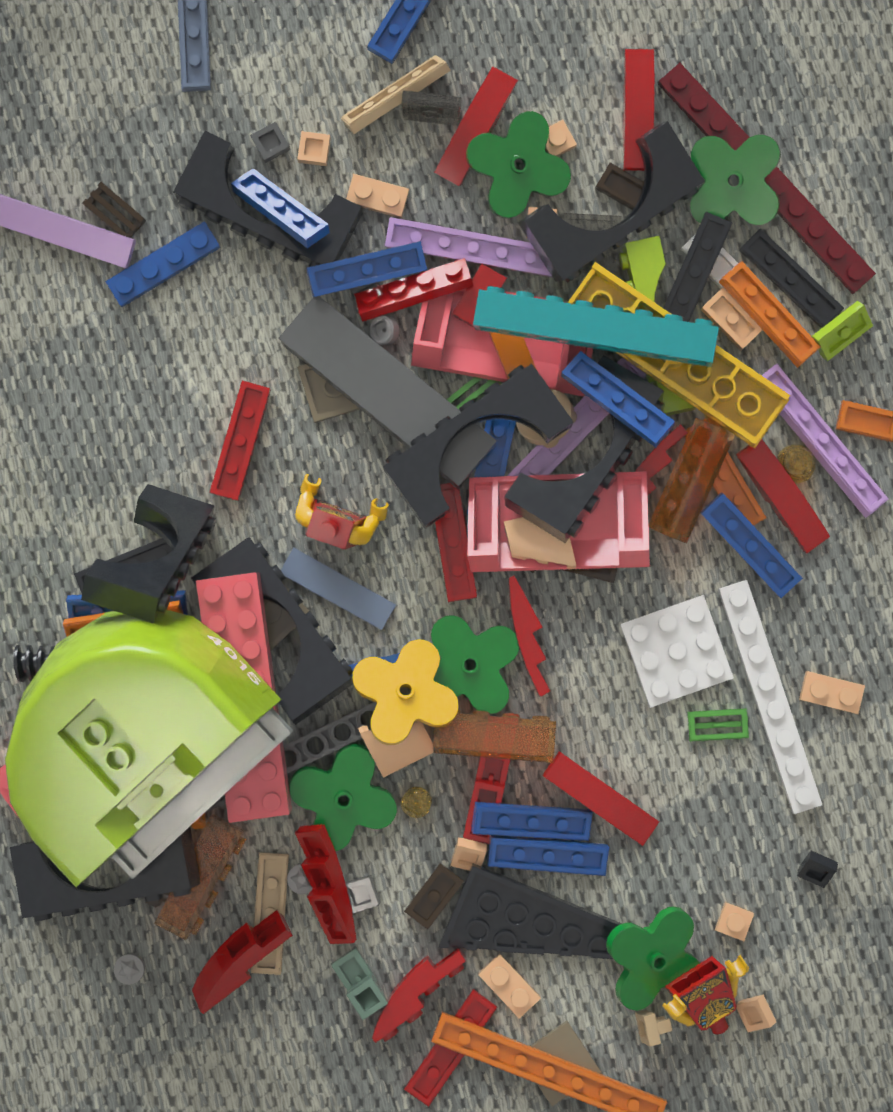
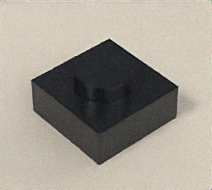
M811 850L799 866L797 876L825 888L837 872L838 862Z

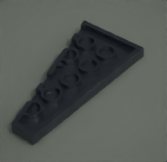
M472 863L439 943V948L449 949L450 947L466 948V950L488 949L508 953L539 955L549 953L569 957L580 955L591 956V958L613 959L607 951V938L611 931L622 923Z

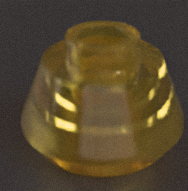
M788 445L777 455V459L795 484L807 481L815 471V457L803 445Z

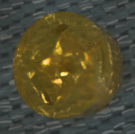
M421 787L409 788L401 799L402 810L412 818L424 817L432 805L431 795Z

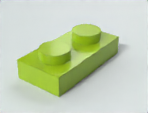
M856 301L812 335V338L820 345L818 349L820 355L829 361L872 328L873 324L865 305Z

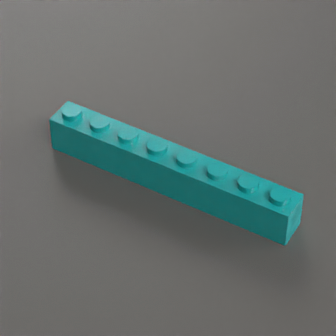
M488 286L487 290L479 289L473 321L475 330L712 367L719 327L713 326V322L710 320L695 319V323L685 322L682 316L666 314L665 318L653 317V312L635 310L634 314L623 312L622 307L615 305H605V309L593 307L592 302L576 300L575 304L564 303V299L557 296H546V300L534 298L533 293L517 291L516 295L506 294L504 289Z

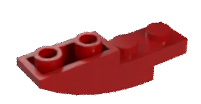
M278 910L274 911L255 927H251L246 922L216 950L205 964L192 988V993L201 1013L205 1014L251 978L248 970L293 936L284 916Z
M460 948L455 949L436 964L427 955L403 977L389 996L388 1004L383 1007L378 1017L372 1036L375 1043L381 1039L384 1042L388 1041L399 1032L397 1029L399 1025L405 1021L410 1024L423 1014L421 1009L425 1005L420 995L424 993L428 996L440 986L438 981L446 975L452 978L464 969L463 963L466 961V956Z

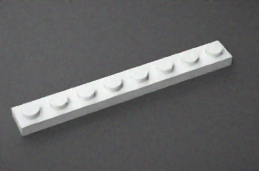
M744 580L719 588L718 592L792 813L797 814L821 806L822 802L748 581Z

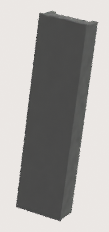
M320 296L313 297L279 336V340L287 350L304 364H307L309 367L312 366V370L325 379L332 387L342 393L343 396L408 449L412 447L410 442L422 433L428 436L435 431L436 428L434 426L440 420L447 416L452 419L461 413L453 404ZM477 424L471 425L458 434L446 449L441 461L439 474L459 490L487 454L496 447L497 440Z

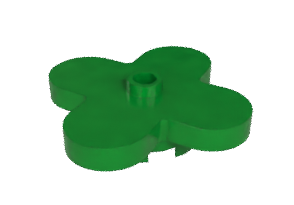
M526 111L516 116L510 124L506 138L483 133L473 138L467 146L466 159L471 169L479 174L490 177L492 180L488 193V204L492 212L501 218H513L522 213L527 206L531 192L548 197L556 196L562 193L570 183L571 171L568 164L562 158L545 152L549 137V126L546 119L537 112ZM516 159L523 161L524 168L522 170H518L515 167L514 162Z
M754 135L748 138L737 150H734L724 139L717 136H706L698 140L692 148L691 160L705 179V183L692 196L690 202V210L694 219L701 223L705 212L726 219L733 211H736L745 221L753 225H763L772 221L779 211L780 201L777 193L766 183V177L780 162L781 151L778 143L767 135ZM732 175L739 177V184L737 186H732L729 183V178Z
M453 615L440 618L434 624L431 631L432 643L441 656L434 681L451 689L456 697L465 694L473 707L481 713L494 714L501 711L508 702L509 689L499 670L512 662L518 654L519 644L516 634L508 627L493 626L480 635H474L462 618ZM467 659L475 661L476 667L474 670L469 671L464 667Z
M350 744L340 749L335 756L332 768L328 771L311 766L303 767L294 773L289 784L292 800L298 806L316 812L312 825H325L335 851H339L348 845L357 825L371 829H382L392 823L397 813V806L393 795L384 788L370 784L375 770L374 759L366 747L358 744ZM342 795H346L349 798L345 802L338 801V798Z
M667 907L656 915L653 922L649 923L650 926L642 928L634 923H623L615 927L609 934L606 943L607 951L618 964L624 966V970L617 980L615 992L619 1001L630 1010L646 1008L653 1002L661 988L700 964L691 953L684 950L693 935L694 923L692 918L683 909Z

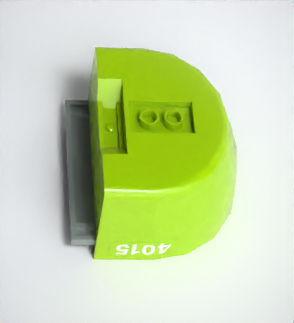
M166 610L165 613H159L154 623H150L120 612H106L57 643L23 692L5 757L10 803L34 843L75 887L80 885L111 857L131 879H134L292 733L293 729L273 709L282 699L229 642L195 617Z

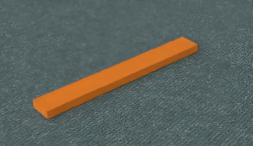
M445 1012L441 1013L431 1042L607 1112H664L667 1101L663 1098Z

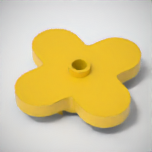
M421 639L410 641L402 648L395 663H390L378 657H368L361 660L355 666L352 676L355 690L362 697L377 704L371 717L370 727L373 736L380 743L397 745L403 742L408 737L414 722L420 721L432 727H443L450 724L456 717L458 699L455 693L448 687L434 681L440 663V656L432 643ZM407 687L411 689V693L403 695L400 693V688Z

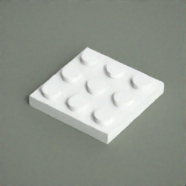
M704 595L620 624L649 708L734 678Z

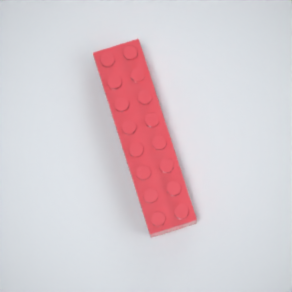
M254 572L196 580L201 622L229 642L276 693L260 573ZM276 704L273 709L279 714L278 704ZM283 741L225 794L229 823L283 816L291 813L292 805Z

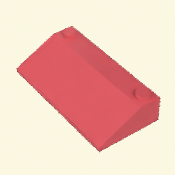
M467 288L422 302L413 343L411 366L499 382L508 380L489 332L475 330L474 327L452 315ZM505 291V292H504V293H506V294L516 295V293H514V292H509V291ZM534 296V298L546 300V298ZM524 338L538 373L550 389L584 397L581 391L561 377V372L580 351L592 359L593 348Z
M647 471L614 472L617 476L608 490L603 488L598 495L600 501L591 514L589 512L585 514L581 520L584 524L575 538L570 536L576 562L575 569L650 567ZM583 474L529 475V477L542 481H561L574 479ZM518 476L469 478L467 556L471 572L567 569V565L548 562L547 565L538 563L535 559L531 558L526 560L512 558L505 533L504 521L521 518L522 516L505 506L504 496Z

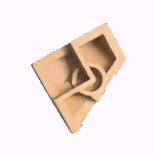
M523 517L504 521L505 533L512 558L522 560L531 558L542 564L548 565V562L567 565V569L576 568L570 538L564 543Z
M420 721L414 722L408 737L397 745L380 743L373 736L371 730L369 731L367 725L358 728L383 778L436 752L424 724Z

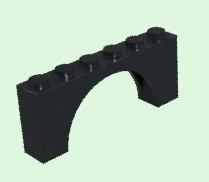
M668 121L658 124L635 140L644 162V184L637 204L631 213L620 223L601 231L581 229L560 218L549 204L540 206L517 222L555 282L565 280L568 283L581 274L580 268L588 263L590 266H593L595 262L598 263L605 258L603 252L612 247L615 250L629 240L627 235L635 230L637 233L642 232L652 225L650 219L657 214L660 217L668 214L675 208L674 202L680 198L687 200L699 191L697 186L702 184L704 179Z
M204 131L173 191L181 207L191 212H194L196 208L204 212V217L215 224H220L223 221L231 225V231L242 237H246L247 234L257 238L256 243L269 250L273 246L282 250V255L293 262H298L301 259L309 263L308 267H313L340 260L363 214L362 206L335 194L327 207L317 214L319 218L328 223L330 233L306 248L279 226L258 221L245 213L237 205L231 196L228 184V168L234 152L230 142Z
M602 356L598 362L600 366L659 410H663L665 406L663 402L664 390L608 357ZM609 413L613 424L614 436L606 455L593 469L577 478L559 482L542 481L520 473L504 496L505 506L566 543L570 536L575 538L584 524L581 520L587 512L591 514L600 501L598 495L603 488L607 490L610 488L617 476L614 472L620 464L624 466L633 453L631 447L636 440L641 442L643 438Z
M532 363L526 368L523 365L515 368L508 374L510 379L500 385L499 382H496L484 391L485 396L477 402L474 399L466 402L459 408L461 413L451 419L447 416L440 420L434 426L436 430L428 436L425 433L417 436L410 442L412 447L402 453L398 450L386 458L387 464L383 466L384 472L425 529L450 512V508L440 488L439 470L446 449L463 430L485 420L505 419L531 428L548 444L572 427L574 421Z
M147 484L138 497L134 523L142 525L158 534L166 541L172 551L160 559L137 564L115 563L96 558L85 574L81 600L154 623L160 612H166L170 596L174 597L176 595L180 580H185L189 565L195 563L199 549L202 550L204 548L207 535L212 534L216 524V518L212 517L214 505Z
M248 537L192 576L191 579L196 585V580L259 572L263 599L279 605L293 618L300 637V658L293 677L277 695L282 699L279 704L291 721L297 725L353 685L350 677L353 674V670L344 658L338 661L333 654V651L337 648L328 635L320 636L316 630L320 625L312 613L309 611L305 614L299 604L303 601L294 588L287 590L282 581L286 577L277 565L271 567L265 558L270 555L259 541L254 544L251 538Z
M190 827L134 879L130 878L122 885L111 888L94 887L83 882L75 887L34 841L10 847L22 919L34 917V922L53 918L52 913L61 912L62 917L80 913L79 908L89 907V912L108 908L107 903L117 902V907L134 904L135 898L145 897V902L162 899L163 893L173 892V897L191 894V888L201 884Z

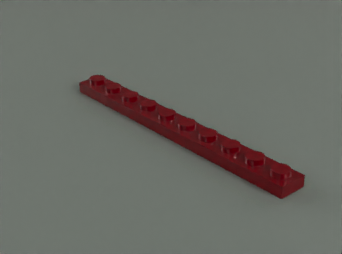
M680 62L658 81V85L705 136L720 137L734 150H737L750 138ZM778 167L766 177V183L779 197L780 207L777 214L852 295L876 274Z

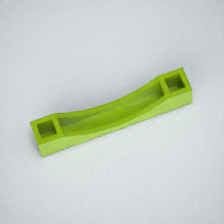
M660 236L627 242L624 244L623 252L619 253L622 270H627L629 281L625 283L653 302L659 277L666 264ZM646 375L648 382H653V385L664 390L663 402L665 406L662 412L667 416L696 409Z

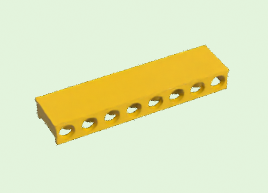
M596 262L568 301L570 304H575L576 300L588 301L593 303V307L605 309V305H615L622 307L623 312L634 314L635 310H647L653 312V317L665 318L666 314H671ZM718 345L715 347L712 367L615 352L754 449L790 400L788 393Z

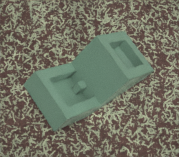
M357 947L331 963L332 968L347 989V997L362 1020L388 1004L374 973Z

